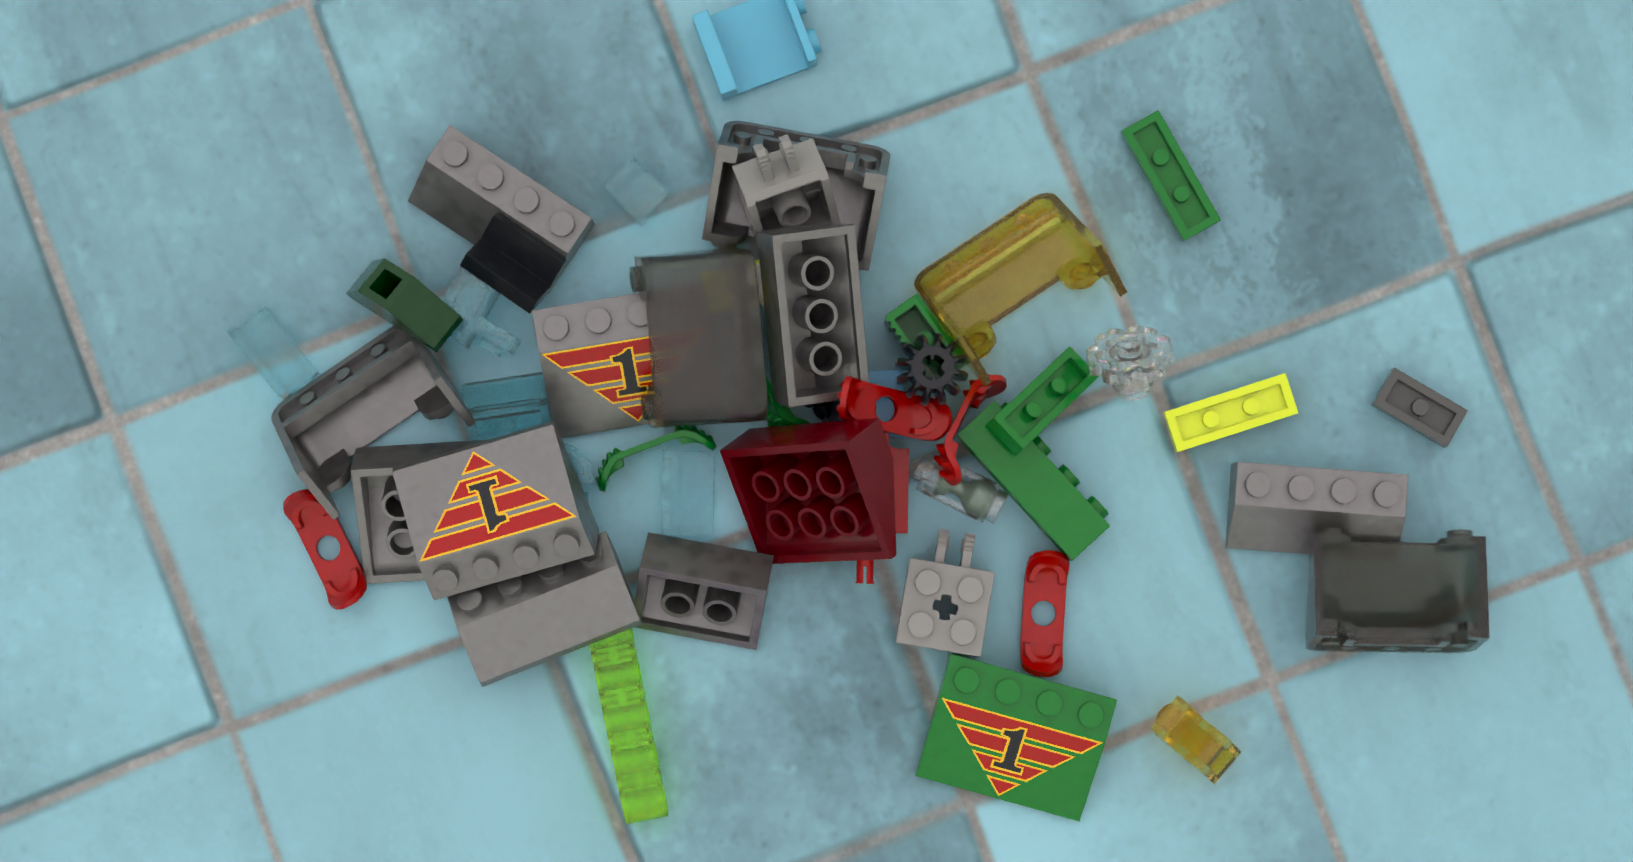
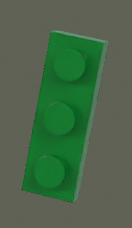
M1159 110L1120 132L1182 242L1221 221Z
M1069 346L988 422L987 426L1017 455L1099 376Z

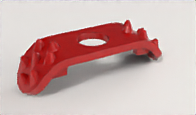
M985 374L982 378L969 381L971 387L969 390H963L965 399L944 443L936 445L940 455H934L933 458L938 463L940 469L938 474L951 486L960 484L962 480L961 470L956 460L959 444L953 440L970 407L978 409L985 398L998 395L1006 389V378L1001 375Z
M846 376L845 380L840 384L842 390L837 393L840 404L836 406V410L839 412L840 419L844 421L878 418L875 413V405L878 399L885 396L893 402L895 410L893 417L889 421L884 422L880 420L884 432L912 439L937 441L943 438L950 430L952 413L946 403L940 406L936 399L930 398L927 406H921V396L914 395L911 399H908L905 396L906 392L865 382L851 376Z
M309 489L292 493L283 502L284 514L296 528L325 587L328 603L336 610L345 609L356 603L367 590V580L363 567L338 517L333 520ZM324 536H333L340 544V553L334 560H326L319 554L318 544Z
M1044 550L1036 552L1029 557L1025 568L1020 631V663L1026 672L1039 677L1056 676L1063 668L1064 616L1070 562L1069 558L1059 551ZM1039 601H1047L1055 609L1054 620L1046 626L1036 624L1031 616L1033 606Z

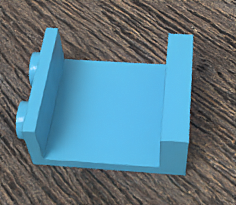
M749 0L709 15L708 9L692 15L693 24L722 101L817 66L815 54L822 51L814 29L806 30L800 16L807 13L803 0Z

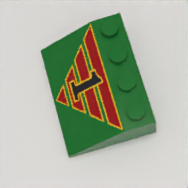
M949 653L915 776L1080 821L1107 739L1117 700Z

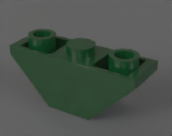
M385 258L372 261L346 293L359 304L435 352L439 351L463 321V318L419 280Z

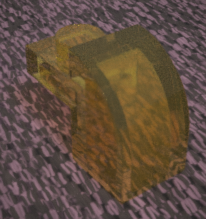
M1178 695L1172 703L1165 705L1159 711L1156 722L1150 728L1162 742L1213 784L1219 780L1241 753L1229 738L1203 719Z

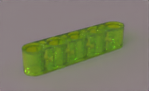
M631 628L589 645L622 810L627 825L669 816Z

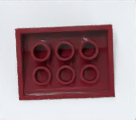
M879 418L750 428L720 450L758 553L774 555L772 564L892 559L896 556L893 456Z

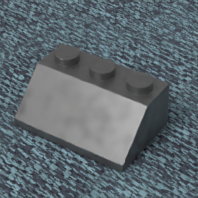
M648 532L639 567L635 605L642 624L636 626V628L757 650L774 555Z

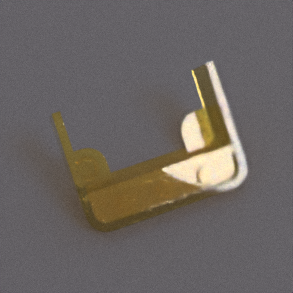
M1043 193L1032 197L926 267L918 274L914 282L915 289L950 340L958 343V351L961 355H966L967 357L966 365L984 386L992 381L979 359L988 355L996 343L997 337L991 326L1059 280L1068 289L1081 290L1091 287L1102 277L1120 297L1127 293L1103 244L1052 193Z

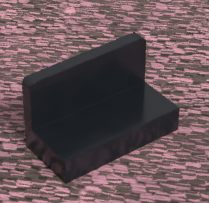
M498 212L492 217L481 239L466 253L460 266L530 314L550 291L566 263V258Z

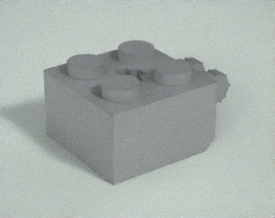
M788 134L778 137L780 150L768 153L761 143L753 146L756 158L732 166L747 221L757 246V231L793 226L841 224L830 179L813 138L792 145Z
M939 529L933 562L909 558L895 642L981 657L995 572L970 568L975 535L968 533L965 534V538L962 539L960 566L944 564L950 536L949 530ZM941 595L950 596V603L956 605L954 615L948 613V619L946 620L939 619V611L933 610L934 601H941Z

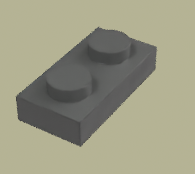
M1396 368L1391 369L1371 403V406L1443 448L1448 446L1468 412L1465 408Z

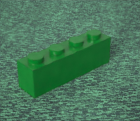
M994 400L955 437L1052 543L1069 558V561H1073L1110 527L1104 519L1109 513L1095 497L1091 496L1087 500L1075 488L1080 484V481L1064 464L1057 468L1049 460L1047 455L1051 450L1039 436L1034 438L1020 453L1015 455L987 426V423L1008 405L1005 402L1000 406Z

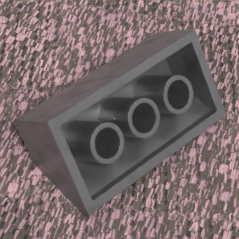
M449 125L425 161L408 199V202L474 245L481 239L492 217L498 212L502 213L566 258V263L550 291L595 225L591 217L451 125Z
M809 225L757 231L773 401L790 408L840 400L837 397V393L842 390L840 384L845 380L846 376L869 382L855 225Z
M1247 462L1232 463L1225 548L1395 561L1406 518L1409 475Z
M606 531L598 535L595 555L447 597L457 630L482 687L642 624L619 557Z

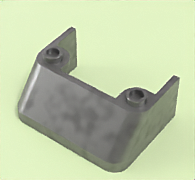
M392 326L277 405L271 416L272 423L297 476L333 520L340 516V513L330 493L343 488L349 482L352 466L350 457L355 454L356 448L366 447L417 411H420L426 419L433 420L445 418L456 410L468 427L476 423L459 392L430 349L396 326Z

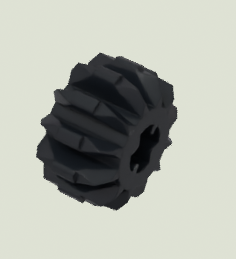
M940 333L935 334L932 346L928 345L925 335L920 334L916 338L919 351L909 343H905L902 347L903 352L910 359L897 358L895 366L899 369L908 370V372L897 376L896 382L898 385H903L911 381L912 386L905 393L908 399H911L917 390L923 392L920 399L921 406L929 404L931 393H934L936 402L941 406L946 403L944 389L955 397L961 392L959 386L952 380H967L968 373L955 369V367L966 363L967 357L966 355H959L952 358L950 354L955 351L958 343L953 340L946 349L940 347L943 340ZM927 360L929 365L933 360L938 362L940 367L937 372L941 378L936 380L935 375H933L929 380L924 377L922 373L925 370V366L922 362Z

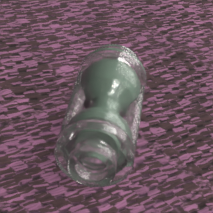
M934 452L931 459L925 456L922 457L912 479L919 482L916 488L917 491L981 523L985 519L994 524L1009 494L999 489L1000 484L958 464L961 475L972 481L961 480L960 484L951 486L938 474L940 469L933 457L940 454ZM944 494H953L960 499L961 503Z

